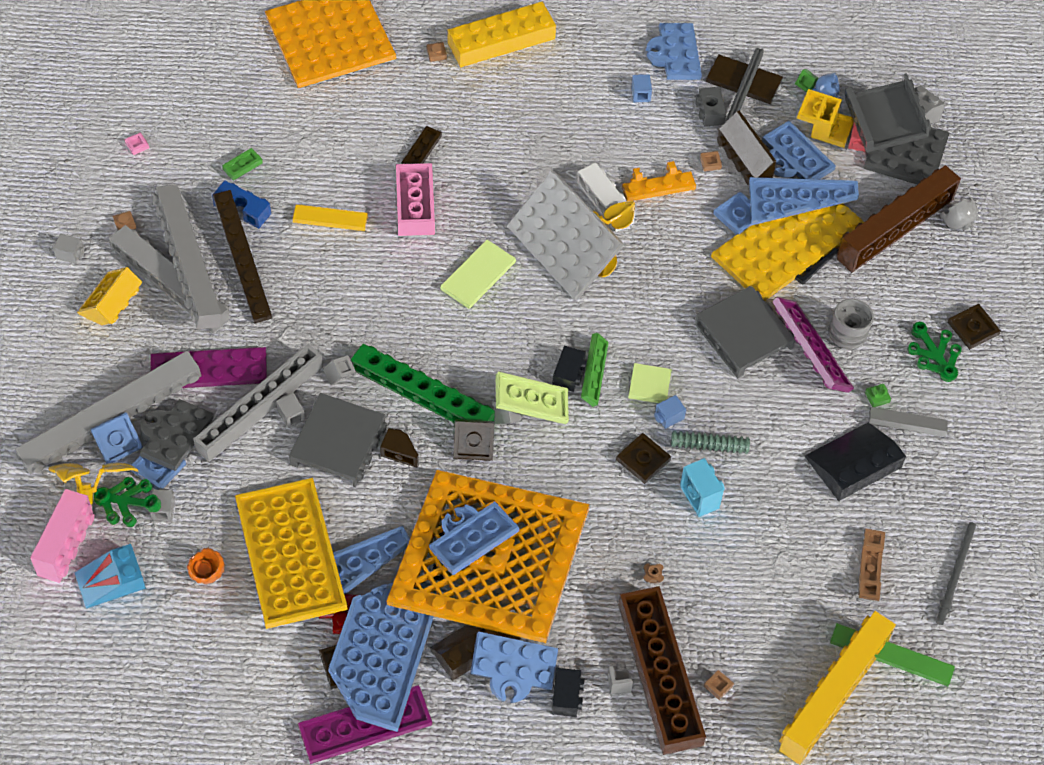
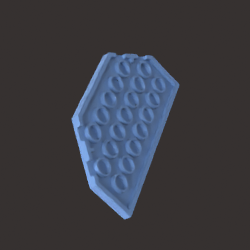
M423 582L420 585L424 589L431 584ZM393 583L376 587L371 592L362 596L360 594L353 597L328 671L357 720L398 732L434 616L387 605V598Z

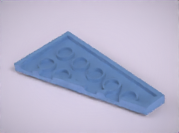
M750 177L751 226L858 200V181Z
M403 526L333 552L344 595L407 548L410 538Z

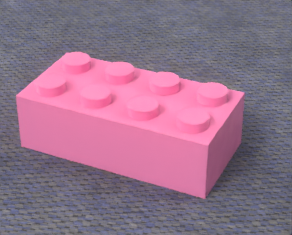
M432 163L396 164L398 236L435 235Z
M68 489L64 490L30 557L37 576L60 583L62 578L68 574L69 564L71 560L75 559L78 552L77 548L80 542L84 541L88 526L92 525L94 521L92 506L87 495Z

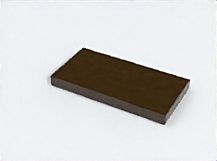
M718 54L706 78V82L737 93L749 64ZM758 68L747 97L771 105L783 76Z

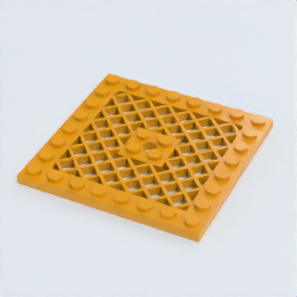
M436 470L387 598V605L546 643L590 509V504ZM459 498L462 503L453 506L451 501ZM478 502L481 507L475 510L480 512L493 502H496L508 516L515 511L518 513L519 516L512 520L516 524L524 522L525 527L519 529V532L490 550L495 553L494 556L487 557L483 555L465 567L466 569L459 571L455 575H447L446 571L448 569L441 565L440 560L429 548L434 536L437 540L440 538L439 534L443 532L442 525L438 527L440 520L442 522L448 513L455 516L456 519L452 521H460L462 518L456 516L454 509L465 507V504L471 506ZM447 504L449 509L444 511L445 506ZM536 516L538 521L531 524L528 519ZM555 520L558 525L550 528L547 523ZM543 526L545 531L537 534L535 529ZM530 532L533 537L525 540L522 535ZM557 532H559L558 538H556V536L554 535ZM550 536L552 542L544 544L542 539ZM518 538L521 543L515 545L514 539ZM537 542L540 547L532 551L529 546ZM525 548L527 554L519 557L517 551ZM554 548L553 553L551 555L549 550ZM429 553L431 558L426 560L427 554ZM544 553L547 558L539 561L536 556ZM511 555H513L515 559L509 562ZM532 559L534 564L526 568L523 562ZM435 563L438 568L429 572L426 567ZM519 565L522 570L513 573L511 568ZM546 565H548L547 571H545L543 568ZM421 570H423V572L425 573L422 576H420ZM539 570L541 575L533 578L530 573ZM474 572L476 578L468 581L465 576ZM505 572H507L509 576L501 580L500 577H504ZM442 574L444 579L436 583L433 577ZM526 575L529 581L520 584L518 579ZM494 577L496 582L488 586L485 581ZM461 578L464 584L455 587L452 582ZM429 580L431 585L423 589L420 584ZM543 581L542 587H541V589H540V587L538 586V583H540V582ZM514 582L516 587L507 590L505 585ZM481 583L483 589L475 592L472 587ZM449 585L451 590L442 593L440 588ZM533 586L536 592L527 595L525 589ZM501 588L503 593L495 597L492 591ZM468 589L470 595L462 598L459 593ZM520 592L523 598L514 601L512 596ZM488 594L490 600L482 603L479 598ZM538 598L536 605L534 606L532 600ZM508 599L510 604L502 608L499 602ZM527 603L530 609L521 612L519 607Z

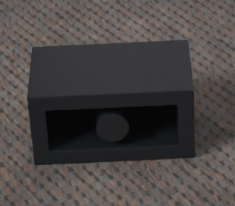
M564 345L553 374L552 385L568 388V391L574 392L576 385L580 386L583 376L581 371L586 370V351Z
M556 668L552 715L577 717V711L582 710L583 698L579 697V691L584 690L585 678H581V670Z

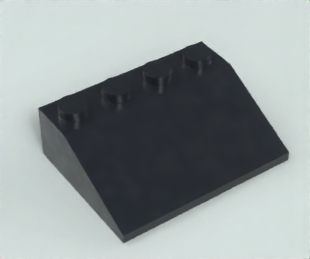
M868 422L806 454L805 458L839 502L902 468L906 455L894 440Z

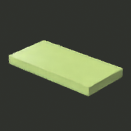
M486 240L441 285V290L470 309L516 262V258L489 240Z
M498 371L496 374V408L567 424L569 422L568 388Z

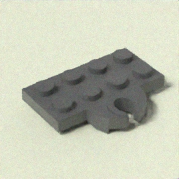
M179 399L170 412L154 410L145 414V420L147 422H155V424H147L145 420L140 422L141 437L147 441L140 451V456L176 471L193 448V438L208 427L214 418V413Z

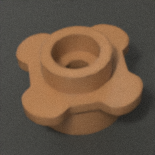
M648 563L644 565V580L646 582L657 583L664 580L662 575L663 565H650Z

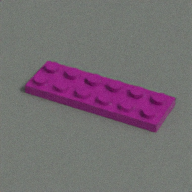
M780 297L772 301L776 307V312L785 320V326L793 332L795 341L804 349V355L812 361L814 370L823 378V384L828 389L847 393L854 389L853 385L799 304Z
M266 347L188 351L199 366L201 377L196 382L189 383L182 388L260 384L267 378ZM184 352L151 353L150 372Z
M419 685L411 688L398 732L357 720L350 707L298 723L310 764L432 726V720Z

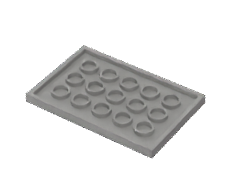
M554 171L549 173L507 225L511 232L575 300L579 299L624 245Z

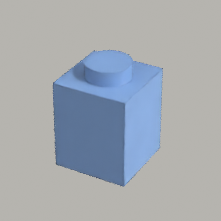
M650 74L632 75L633 103L651 102L652 86Z
M675 395L657 404L654 416L656 421L666 429L685 419L686 408Z

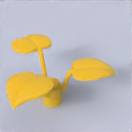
M626 201L608 207L604 212V218L599 216L596 211L593 212L605 224L611 223L615 229H624L633 222L635 202ZM616 255L598 275L599 277H607L614 271L617 265Z
M114 462L103 464L98 472L94 486L91 487V483L81 482V476L89 474L90 470L83 468L80 464L63 463L48 467V470L56 473L64 483L75 477L77 493L87 495L90 504H93V493L97 492V486L102 473L127 470L138 472L137 468L127 463Z

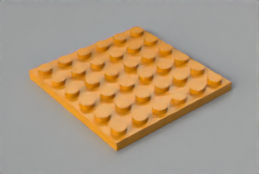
M300 0L265 11V16L297 88L396 59V53L370 0Z

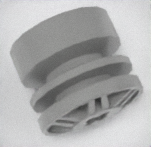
M845 299L839 302L835 307L833 318L829 325L828 334L830 339L836 345L845 349H856L864 345L874 319L872 309L865 302L857 299Z

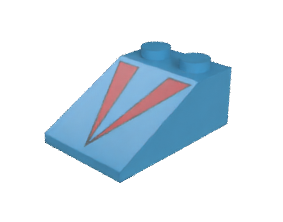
M131 544L110 550L74 572L86 609L146 589Z

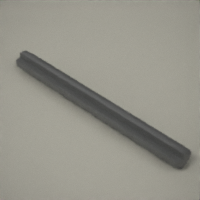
M755 49L725 120L726 122L737 111L741 110L763 57V49Z

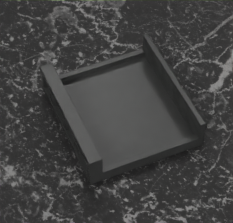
M907 73L904 74V81L856 93L852 87L845 88V101L866 153L928 138L931 124L929 119L926 120L925 109L923 106H920L919 95L917 92H914L912 79L909 80Z
M752 286L696 314L694 325L737 379L744 376L746 368L786 347L790 350L793 349L795 342L794 334L788 331L781 318L774 314L771 306L765 303L761 294Z
M320 393L289 454L290 465L298 468L299 464L302 463L352 480L353 487L356 488L358 482L364 478L366 465L369 466L371 463L373 450L379 446L381 433L384 434L386 431L385 414Z

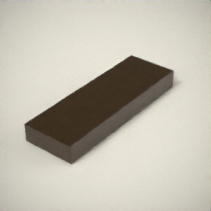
M426 126L401 164H423L442 137V132Z

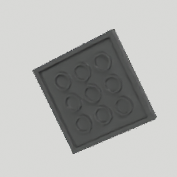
M931 127L928 138L869 152L863 169L918 185L924 177L928 178L934 170L939 168L950 132Z

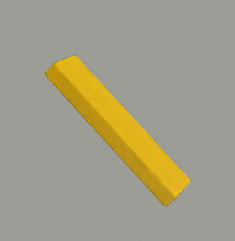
M296 204L293 214V223L365 231L368 213L298 204Z

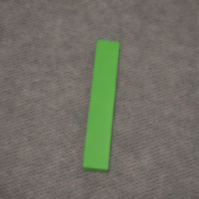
M837 623L830 644L844 648L845 645L848 646L856 630ZM887 641L878 655L875 654V658L879 662L945 686H949L955 668L951 664Z

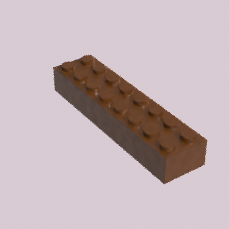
M946 165L940 169L937 168L928 178L924 177L918 185L910 187L904 195L897 196L891 204L883 206L880 212L872 214L864 223H859L850 233L846 232L841 238L842 241L838 249L837 260L853 273L952 202L961 178Z
M660 586L620 594L618 606L662 754L666 755L704 746L706 734Z

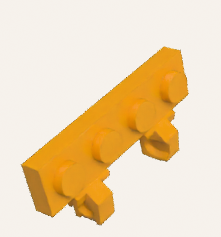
M672 161L667 162L666 170L669 173L662 177L647 179L640 172V167L634 168L631 182L622 184V190L626 201H635L695 190L696 183L691 171L682 173L681 170H677L675 162Z

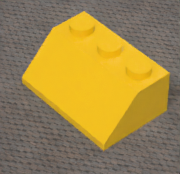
M128 267L109 271L77 313L100 325L113 324L118 319L120 311L129 305V299L138 293L142 281Z

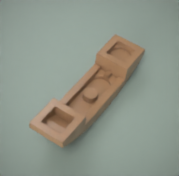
M865 529L859 572V598L880 600L882 553L885 543V532Z

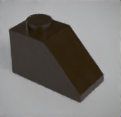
M388 428L380 446L381 457L418 468L419 455L408 434L400 429Z

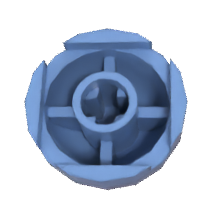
M828 73L821 76L816 82V88H813V90L836 98L839 97L840 86L838 77L835 75L836 73Z

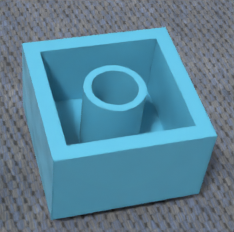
M705 458L685 466L680 487L698 517L720 509L725 488L723 482L715 476L713 466L708 464Z

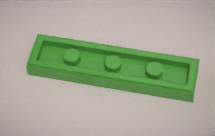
M594 333L591 337L581 398L592 407L598 406L609 343L599 333Z

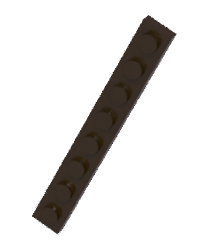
M231 190L213 194V199L253 322L258 323L272 319V314Z

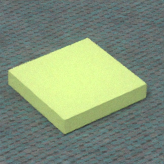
M634 363L628 398L661 403L667 400L672 369Z

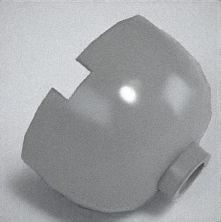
M971 197L969 202L967 199L948 208L949 212L947 214L944 212L940 214L948 227L956 230L962 228L965 231L973 226L972 222L977 219L978 208Z

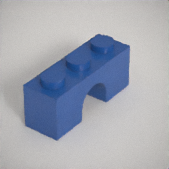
M224 180L213 194L231 190L236 207H245L242 210L244 222L260 229L271 215L270 203L266 199L259 198L252 192L245 191L236 184Z

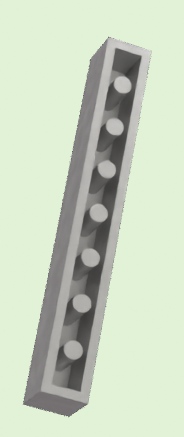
M126 225L109 237L113 251L190 314L191 310L186 306V295L182 294V283L178 281L177 269L174 268L172 260L166 259L160 250L154 249L148 240H143L136 230L130 229ZM217 300L221 311L220 328L230 320L227 305ZM208 328V329H209L212 333H214V332H216L219 328Z
M307 344L193 438L195 450L208 462L213 460L277 406V400L284 395L292 394L323 368L322 355L311 345Z

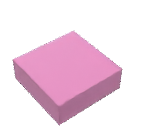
M141 132L124 139L125 144L133 155L149 149V144Z

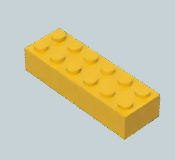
M542 1L447 29V43L461 68L554 40L556 24Z

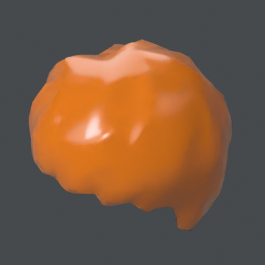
M209 547L203 548L189 559L187 565L188 574L197 583L205 585L214 583L217 579L221 578L225 570L224 559L219 552Z

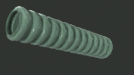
M673 430L671 446L672 448H675V446L681 448L682 446L684 449L690 447V449L696 448V450L702 448V450L708 449V451L714 449L716 452L717 450H720V452L726 450L727 453L730 451L736 453L737 451L739 454L742 452L748 454L750 439L749 437L744 439L743 436H740V438H737V436L731 437V435L725 437V435L719 436V434L713 436L711 433L709 435L706 433L701 435L700 432L697 434L691 432L689 434L688 431L685 433L679 431L678 433L676 430Z

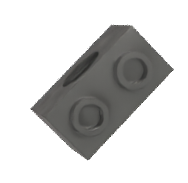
M720 87L699 88L695 101L696 106L700 108L699 119L703 121L704 127L724 125L727 113Z

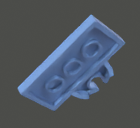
M660 23V36L650 39L646 51H648L647 58L652 62V65L665 67L667 80H701L702 73L693 23Z
M790 121L762 137V142L770 149L776 164L782 166L775 169L774 174L777 176L788 178L797 175L800 179L820 180L835 170L836 165Z
M493 502L480 512L465 504V507L454 509L456 516L462 518L460 521L454 522L450 514L447 513L442 520L444 535L431 543L429 548L449 572L455 575L519 532V527L496 502Z
M478 632L470 674L490 678L491 692L502 702L506 700V687H512L514 696L510 699V703H516L523 700L530 693L531 687L552 690L558 648Z

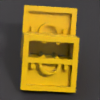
M808 89L797 119L814 124L811 138L842 148L845 147L854 121L852 117L839 113L842 99Z

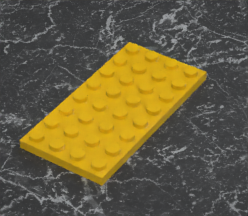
M841 203L752 225L713 251L711 258L744 288L752 286L761 294L762 299L766 301L795 280L798 274L800 275L806 271L807 267L817 263L822 256L825 257L833 248L837 249L840 247L842 236L846 232L850 233L859 223H864V221L845 204Z
M313 478L235 495L266 629L348 610Z

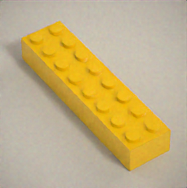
M874 611L871 617L869 615L865 617L860 630L854 632L849 645H845L841 650L837 662L833 661L826 677L823 676L818 682L815 692L809 694L803 709L801 707L798 709L792 724L788 723L783 730V735L779 740L782 743L779 751L797 764H802L875 662V654L878 655L886 641L889 642L896 624L880 613Z

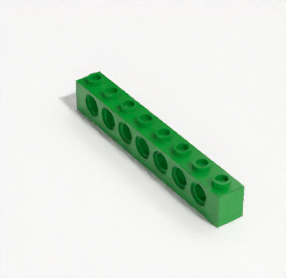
M363 343L351 358L356 373L455 423V419L494 421L495 410L490 406L477 402L471 396L459 393L457 389L450 388L441 381L426 376L422 371L412 369L408 364L395 360L389 354L379 352L373 346Z

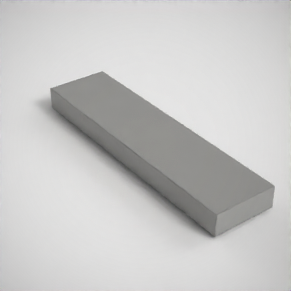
M871 407L869 424L946 437L948 432V423L945 419Z

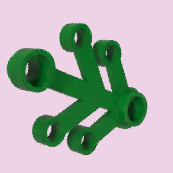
M921 321L916 322L912 327L911 333L915 338H921L929 349L920 348L916 342L909 344L907 348L909 354L922 356L918 359L917 367L921 370L926 369L939 373L940 378L945 382L954 381L958 376V369L955 367V363L962 351L961 346L958 344L951 346L949 350L950 358L947 363L943 356L947 343L952 337L951 331L943 330L941 332L940 343L937 348L927 333L928 328L926 324ZM929 359L936 361L938 365L929 363Z
M126 477L121 483L111 489L100 487L94 493L95 503L100 507H104L106 520L111 525H115L120 521V516L113 510L111 503L118 504L123 516L122 521L127 527H133L137 522V519L130 513L127 505L144 507L153 513L161 509V500L154 494L148 495L145 499L133 497L141 491L144 493L151 491L153 486L148 479H143L136 485L132 477ZM124 489L128 490L121 495H116Z

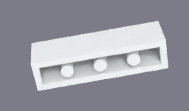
M597 163L578 171V185L603 217L608 207L626 202L624 195L619 193L614 182L608 179L603 168H600ZM613 228V230H614L615 232L621 230V229H615V228Z

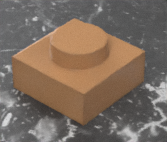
M443 42L426 45L430 62L447 60Z
M718 151L700 154L704 172L721 170L722 163Z
M131 211L113 216L117 231L125 225L130 229H136Z
M717 670L705 682L704 687L720 700L733 687L734 683L721 671Z

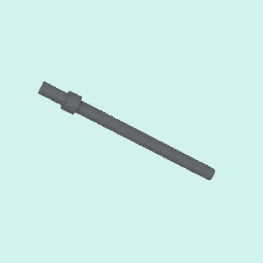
M973 522L968 524L944 599L940 601L938 607L940 611L936 620L938 625H944L947 613L951 610V601L976 528V524Z

